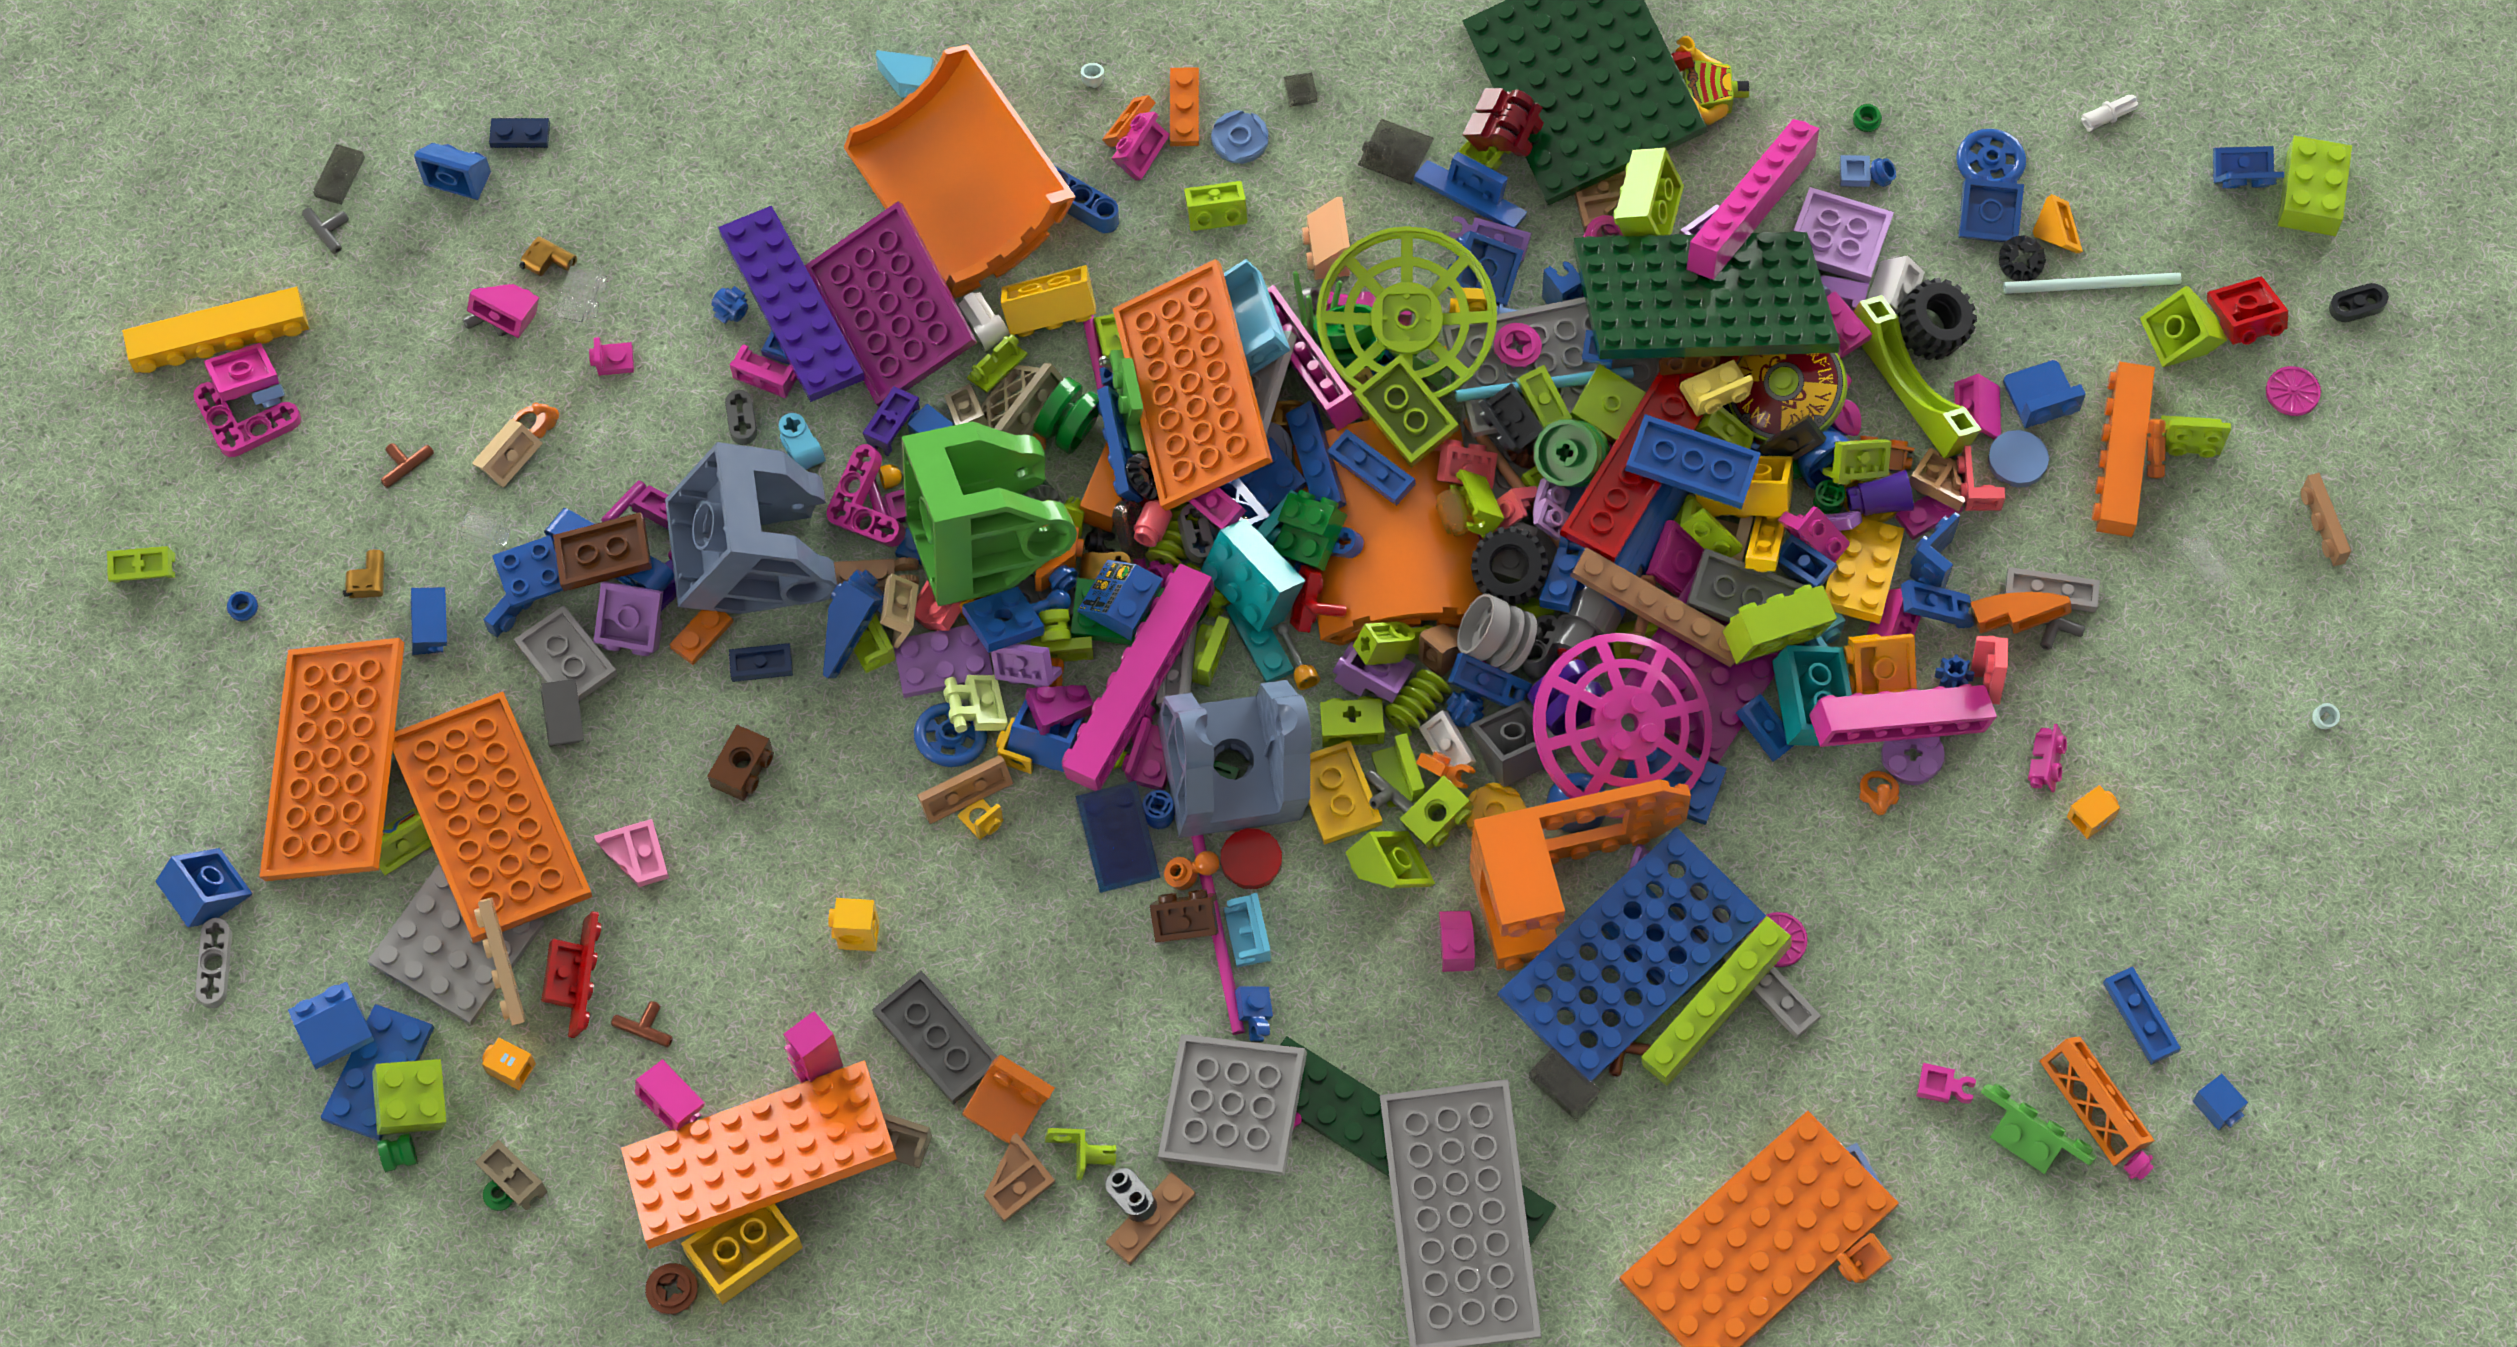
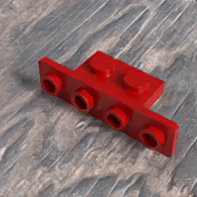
M592 911L583 920L580 944L552 939L549 942L541 1002L571 1008L568 1037L575 1038L583 1030H586L590 1018V1013L586 1011L587 1000H590L594 988V983L590 981L591 971L595 969L598 957L597 952H594L595 941H598L601 933V923L598 922L599 912Z

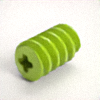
M1183 503L1171 509L1173 516L1162 541L1157 542L1155 547H1149V550L1145 553V557L1150 562L1157 560L1160 564L1164 565L1170 563L1175 569L1179 563L1182 564L1179 560L1187 558L1183 550L1184 547L1177 521L1181 510L1187 504ZM1189 514L1186 521L1191 520L1195 530L1198 518H1193L1192 514Z
M1421 669L1417 672L1416 678L1410 679L1408 686L1401 689V695L1396 696L1393 704L1386 705L1384 710L1386 717L1394 728L1402 734L1407 733V736L1410 737L1412 732L1409 726L1415 729L1420 728V723L1416 718L1428 719L1424 709L1431 712L1436 710L1432 700L1442 703L1444 698L1440 692L1450 695L1452 690L1440 676L1429 670Z

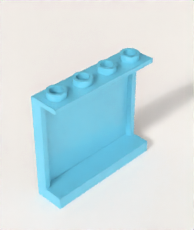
M1245 259L1226 271L1224 277L1251 376L1289 352L1290 347L1261 272Z

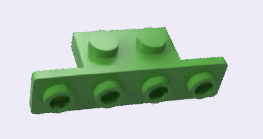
M1122 349L1111 350L1109 357L1113 371V386L1119 394L1118 409L1123 416L1130 453L1147 454L1140 423L1144 408L1133 358H1124Z
M1987 1084L1983 1087L1981 1091L1983 1095L2007 1110L1990 1138L2045 1174L2062 1148L2088 1165H2091L2097 1158L2092 1153L2093 1148L2089 1144L2078 1138L2076 1141L2072 1140L2064 1134L2066 1130L2052 1120H2049L2048 1123L2037 1116L2039 1112L2034 1107L2025 1102L2018 1104L2009 1098L2011 1093L1998 1084H1994V1086Z

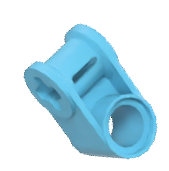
M788 413L782 416L779 421L780 439L787 454L805 470L825 462L823 450L817 439L812 435L804 418L797 413Z

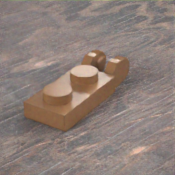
M904 557L896 560L877 559L834 562L837 585L844 581H849L848 578L856 570L863 572L866 569L878 580L876 586L881 591H885L886 580L891 573L895 574V571L917 570L919 561L913 557ZM899 575L904 579L919 584V578L916 575Z

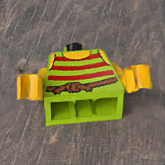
M1683 36L1676 41L1680 47L1675 52H1691L1695 67L1686 68L1683 71V80L1705 124L1711 125L1727 114L1732 113L1733 98H1749V81H1732L1730 65L1723 64L1695 48V43L1689 36Z

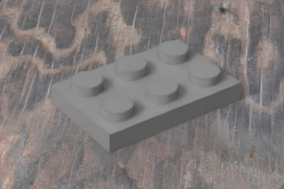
M564 605L513 639L515 645L546 683L576 679L579 701L618 675L616 669Z

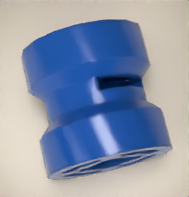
M1163 790L1149 792L1144 797L1142 803L1144 820L1147 825L1154 829H1164L1174 820L1173 799L1170 794Z

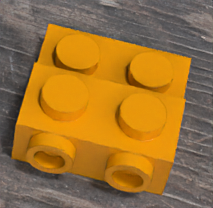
M1910 633L1881 637L1879 634L1848 637V645L1843 646L1846 664H1849L1850 675L1848 676L1852 694L1862 693L1863 695H1870L1882 691L1894 693L1904 692L1913 688L1917 689L1914 635Z

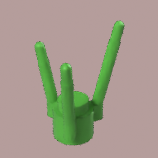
M1294 271L1293 279L1301 323L1315 343L1318 344L1313 328L1316 316L1313 315L1312 298L1310 295L1306 296L1305 308L1299 274L1297 271ZM1338 281L1336 284L1330 309L1338 306L1342 281Z

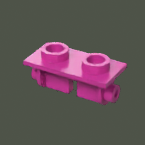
M2054 724L2053 732L2049 728H2040L2039 732L2036 733L2032 754L2043 757V759H2031L2028 775L2031 787L2042 788L2043 784H2045L2054 793L2056 783L2062 779L2061 754H2065L2067 751V738L2062 734L2058 724Z

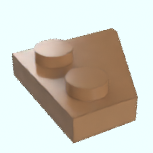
M1626 170L1574 194L1584 232H1586L1587 225L1596 217L1614 214V209L1618 207L1620 187L1624 184Z
M1929 448L1909 479L1911 487L1917 492L1928 495L1957 511H1960L1965 501L1964 497L1959 494L1961 480L1957 474V461L1950 457L1944 459L1938 451Z
M1015 1133L984 1194V1198L1005 1223L1055 1184V1180L1021 1137Z

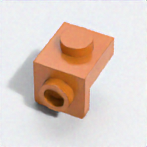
M1869 1233L1846 1253H1840L1836 1256L1840 1262L1838 1269L1849 1282L1853 1280L1855 1283H1864L1893 1260L1874 1233Z

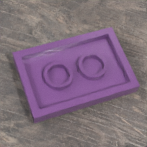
M970 624L950 628L949 631L939 630L909 636L904 639L898 648L894 647L904 698L943 691L946 688L944 681L949 677L956 678L958 685H965L967 675H993L989 653Z

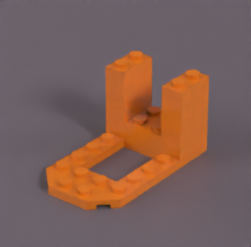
M1659 779L1475 819L1473 821L1469 868L1497 970L1505 968L1506 971H1515L1522 968L1525 963L1531 962L1557 938L1555 928L1564 922L1565 909L1552 865L1558 863L1559 859L1571 857L1574 860L1587 857L1590 852L1602 850L1603 853L1614 852L1621 845L1630 843L1633 846L1638 844L1645 845L1650 842V839L1657 838L1674 827L1679 826L1686 821L1691 794L1688 785L1679 783L1674 788L1670 787L1668 781ZM1624 814L1622 823L1546 840L1542 830L1544 828L1546 830H1557L1567 823L1577 822L1584 824L1593 821L1599 816L1617 817Z

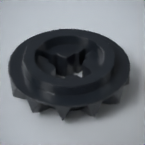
M2026 235L2013 236L2003 244L1999 252L2001 270L2008 278L2014 281H2031L2043 271L2046 263L2044 248L2037 242V239ZM2018 250H2021L2023 254H2033L2027 260L2028 265H2025L2023 262L2012 263L2019 256Z
M1139 453L1130 457L1127 460L1126 469L1132 487L1146 499L1154 500L1158 498L1149 456L1145 457Z

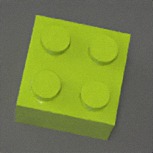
M441 1059L375 1065L372 1076L377 1135L443 1129L446 1124Z

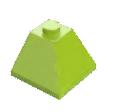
M2189 286L2183 287L2140 317L2141 323L2162 367L2207 355L2228 341L2216 315Z
M1409 831L1368 832L1345 852L1350 861L1351 869L1358 879L1390 888L1430 887L1436 884Z

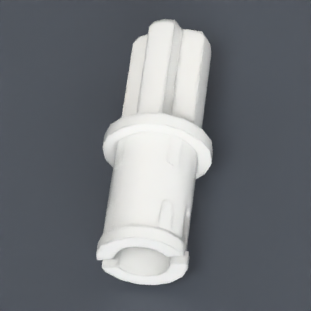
M2127 95L2111 103L2106 101L2101 107L2081 115V121L2088 132L2109 122L2113 124L2117 121L2118 117L2138 108L2137 99L2134 95Z

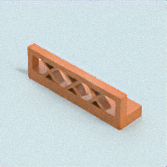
M2080 1036L2065 1039L2039 1060L2113 1166L2121 1163L2136 1150L2144 1149L2155 1141ZM2061 1053L2069 1061L2068 1074L2059 1073L2052 1063ZM2074 1080L2084 1082L2088 1088L2087 1100L2078 1099L2073 1093ZM2093 1107L2102 1108L2106 1113L2105 1127L2096 1125L2092 1120ZM2112 1133L2120 1134L2129 1145L2118 1155L2111 1146Z

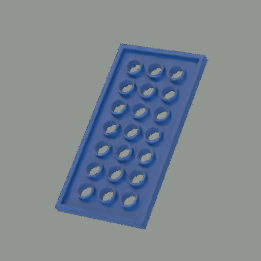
M1676 827L1509 981L1497 995L1588 1086L1760 924L1766 915ZM1671 864L1680 865L1684 870V876L1681 878L1672 877L1668 873V866ZM1650 884L1659 886L1662 890V896L1657 899L1649 897L1646 893V887ZM1694 886L1702 887L1706 891L1707 898L1700 901L1694 899L1690 894V889ZM1627 905L1636 906L1640 910V917L1629 919L1624 914V907ZM1671 907L1681 908L1684 911L1685 918L1681 921L1671 919L1668 909ZM1717 908L1726 910L1729 914V921L1725 923L1717 922L1713 917V910ZM1606 925L1615 927L1618 931V938L1614 940L1606 939L1602 935L1601 928ZM1650 927L1658 928L1663 934V939L1658 942L1651 941L1646 935V930ZM1694 929L1703 930L1707 935V941L1701 944L1694 942L1691 938V931ZM1583 946L1592 947L1596 952V958L1591 961L1584 960L1579 954V949ZM1627 948L1637 949L1641 955V960L1629 962L1624 957V950ZM1671 950H1680L1685 955V962L1682 964L1671 962L1668 953ZM1560 967L1570 968L1574 973V978L1568 982L1560 980L1557 976V969ZM1608 968L1615 970L1619 980L1615 983H1607L1602 978V971ZM1651 970L1660 972L1663 976V983L1660 985L1651 984L1647 980V972ZM1537 988H1546L1550 991L1552 998L1548 1002H1540L1535 998L1534 991ZM1584 989L1593 991L1596 995V1002L1593 1004L1583 1003L1579 997V992ZM1628 991L1637 992L1641 997V1003L1637 1006L1627 1004L1624 994ZM1561 1010L1571 1012L1574 1022L1570 1025L1561 1024L1557 1019V1013ZM1613 1012L1617 1015L1619 1024L1615 1027L1606 1026L1602 1021V1014ZM1583 1033L1592 1034L1596 1038V1046L1593 1048L1584 1047L1580 1043L1579 1036Z

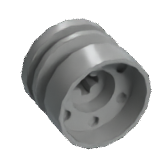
M1483 594L1477 597L1465 612L1459 626L1457 645L1461 653L1481 661L1485 660L1487 664L1510 673L1517 670L1531 652L1537 633V620L1532 613L1523 611L1516 606H1509L1507 602L1490 594Z

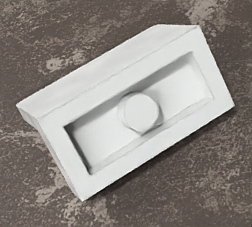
M1909 256L1882 260L1867 299L1882 295L1895 312L1898 309L1897 305L1918 284H1921L1925 272Z

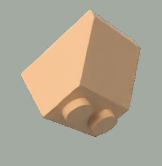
M1342 197L1332 199L1307 215V227L1302 228L1303 243L1310 246V252L1306 253L1307 269L1313 270L1315 280L1325 279L1333 263L1350 247ZM1345 266L1338 277L1350 276V270Z

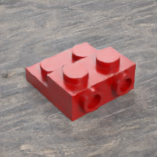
M2262 276L2207 292V302L2219 316L2223 332L2232 345L2241 342L2244 345H2249L2258 337L2268 334L2275 337L2288 328L2289 310Z

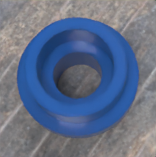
M1877 158L1872 161L1870 168L1872 180L1882 187L1890 185L1892 180L1896 178V170L1893 163L1887 158Z
M1068 565L1060 566L1049 577V582L1052 584L1051 589H1062L1068 592L1075 586L1078 572L1074 568H1069Z
M235 592L227 602L229 615L237 621H245L252 618L258 610V602L254 595L249 592ZM243 603L248 604L245 609L238 610L239 605Z

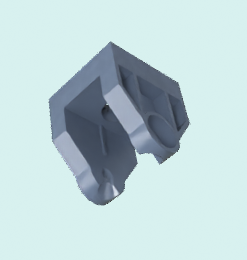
M717 442L666 497L665 503L678 607L744 614L792 605L822 602L830 599L834 588L837 586L835 566L831 559L818 555L796 536L761 531V525L811 518L815 506L826 503L822 477L816 473L806 471L784 451Z
M1288 680L1260 683L1256 696L1199 704L1192 693L1164 697L1157 723L1179 838L1281 824L1302 819L1310 800L1311 727L1304 697L1296 693ZM1226 748L1238 751L1250 762L1244 776L1237 780L1220 776L1213 767L1217 755Z

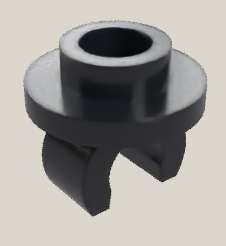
M1094 527L1091 532L1086 534L1085 550L1097 553L1115 552V549H1109L1104 545V540L1112 541L1116 538V534L1113 532L1103 533L1101 528Z

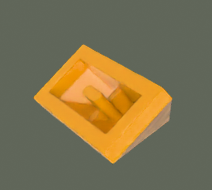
M2053 194L2049 195L2034 226V237L2074 253L2083 252L2069 202Z

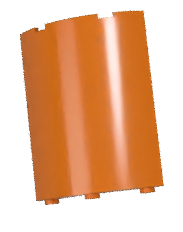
M968 44L944 50L934 70L916 91L909 94L903 102L880 117L850 128L844 145L845 151L884 208H889L897 201L904 205L954 299L981 287L979 281L992 274L998 278L1027 258L1050 236L1047 230L1054 222L1060 223L1076 197Z
M1371 418L1367 421L1348 424L1339 431L1336 428L1325 431L1329 447H1331L1348 429L1412 476L1416 481V485L1396 506L1334 460L1347 505L1339 508L1340 511L1347 514L1343 527L1350 528L1363 537L1364 544L1361 552L1356 557L1330 556L1324 571L1316 569L1322 574L1321 577L1323 578V588L1321 593L1317 595L1316 601L1346 606L1344 618L1317 615L1320 640L1339 646L1346 645L1355 641L1364 624L1397 621L1403 622L1410 627L1420 626L1421 621L1436 620L1437 626L1444 623L1448 627L1459 628L1463 616L1471 603L1477 597L1483 595L1478 590L1471 571L1472 554L1477 548L1479 537L1477 533H1473L1468 529L1466 522L1475 523L1463 497L1453 494L1449 487L1451 484L1458 487L1463 485L1437 481L1440 459L1439 451H1432L1411 468ZM1459 426V430L1448 439L1462 441L1461 447H1464L1461 426ZM1293 445L1295 467L1304 477L1296 447ZM1307 486L1304 489H1302L1303 491L1309 493ZM1339 539V543L1343 546L1351 543V541L1347 542Z

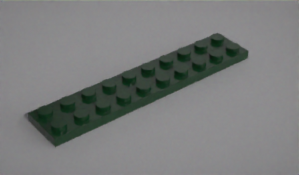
M1288 1036L1280 1044V1046L1305 1048ZM1305 1048L1307 1055L1296 1111L1301 1115L1302 1122L1389 1177L1380 1094ZM1522 1185L1531 1247L1556 1210V1205Z

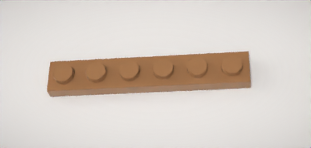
M1587 547L1585 548L1570 577L1723 664L1731 667L1735 663L1723 634L1726 626Z

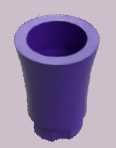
M1906 470L1846 488V498L1850 512L1858 511L1861 512V515L1868 516L1878 513L1914 510L1912 489Z

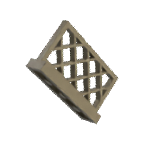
M1044 363L1041 368L1017 365L996 385L982 403L981 407L988 421V424L985 426L1013 435H1029L1033 430L1034 423L1043 405L1064 378L1051 363ZM1018 375H1021L1020 379L1014 381ZM1022 388V390H1021L1020 392H1018V393H1016V394H1014V395L1011 394V393H1013V392H1015V391H1017V390H1019V389ZM1005 410V413L995 417V415Z

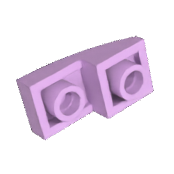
M1541 478L1534 501L1533 523L1552 538L1558 540L1561 537V528L1569 515L1564 509L1570 491L1563 486H1558L1547 481L1545 478Z

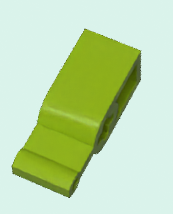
M1397 621L1364 624L1353 648L1365 665L1398 663L1404 659L1406 654H1419L1420 634L1433 626L1424 625L1423 627L1411 628L1409 625Z

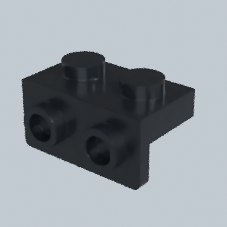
M1510 383L1488 401L1482 399L1478 402L1483 409L1480 412L1481 417L1488 426H1495L1499 432L1496 438L1506 451L1511 449V451L1520 454L1536 442L1538 435L1544 429L1542 423L1513 383Z

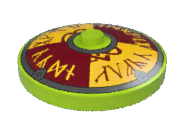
M1838 353L1741 355L1737 362L1744 377L1751 375L1754 381L1751 392L1746 399L1738 403L1730 402L1728 404L1734 417L1755 433L1754 438L1760 441L1768 440L1808 414L1821 431H1826L1837 419L1843 408L1847 394V375Z

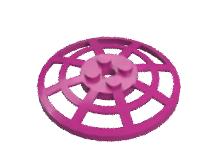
M1611 633L1598 635L1578 643L1564 652L1552 664L1542 679L1536 694L1533 710V733L1536 749L1545 770L1558 788L1570 799L1598 793L1604 783L1622 788L1654 780H1662L1677 767L1678 763L1692 772V775L1685 783V785H1688L1689 790H1691L1703 773L1709 757L1712 742V719L1709 704L1701 684L1692 670L1679 656L1664 645L1649 638L1634 634ZM1616 641L1633 642L1648 646L1656 650L1650 665L1634 659L1615 660L1608 643ZM1596 647L1603 663L1587 671L1578 680L1576 685L1559 677L1563 668L1574 657L1589 648ZM1667 658L1673 661L1686 675L1698 699L1684 702L1676 685L1667 675L1661 672ZM1619 668L1636 669L1647 673L1641 687L1625 686ZM1607 672L1612 690L1606 692L1601 697L1585 690L1594 678ZM1657 681H1660L1665 686L1676 704L1661 708L1658 701L1651 695ZM1552 688L1569 695L1565 711L1566 733L1548 738L1546 710ZM1580 701L1593 709L1590 717V727L1577 730L1576 710ZM1702 711L1704 719V744L1700 759L1697 761L1685 751L1690 733L1688 714ZM1624 715L1630 716L1634 721L1632 732L1626 731L1621 725V719ZM1679 716L1680 737L1678 745L1664 737L1665 720ZM1594 739L1598 747L1605 753L1599 767L1587 756L1580 742ZM1570 746L1579 763L1587 772L1593 775L1584 792L1577 788L1563 773L1555 760L1553 750ZM1658 747L1671 756V759L1663 768L1650 775L1646 756L1650 755ZM1617 760L1634 761L1638 778H1622L1614 776L1610 772ZM1624 814L1611 818L1623 819Z

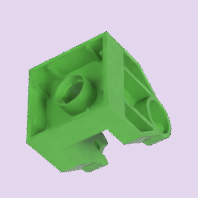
M973 421L902 436L906 523L938 606L988 596L1011 589L1049 560L1059 557L1070 550L1075 543L1077 531L1071 515L1064 504L1053 500L1040 501L1022 495L1045 481L1046 456L1041 442L1035 437L1026 434L1013 435Z

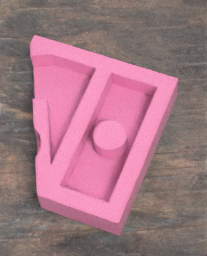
M652 819L594 836L596 844L638 887L669 879Z

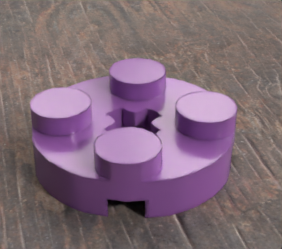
M1940 736L1884 741L1881 759L1885 769L1897 781L1907 785H1921L1928 782L1929 779L1933 778L1941 770L1944 762V747L1940 741ZM1914 748L1918 753H1921V756H1918L1916 761H1910V756L1905 755L1904 752Z

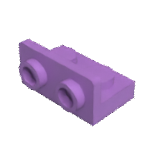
M1014 644L991 652L996 680L1008 681L1011 684H1034L1036 687L1051 685L1062 674L1061 667L1052 666L1050 651L1047 647Z

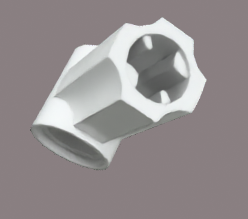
M972 292L966 295L958 304L962 314L973 328L972 331L976 340L982 342L984 352L998 345L1004 336H1010L1009 330L998 314H994L980 292Z

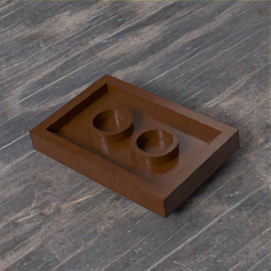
M641 512L553 535L560 586L563 591L652 569L645 519Z

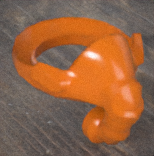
M535 402L532 406L520 410L513 418V420L519 422L524 415L534 413L537 416V420L529 431L541 439L547 430H551L556 425L557 419H559V412L556 408L550 407L547 404Z
M1871 771L1861 778L1859 798L1863 802L1868 803L1875 814L1878 816L1884 815L1890 805L1897 804L1900 798L1899 785L1893 776L1882 771ZM1872 778H1883L1891 784L1892 789L1890 790V786L1887 784H1880L1877 787L1876 793L1870 789L1868 781Z

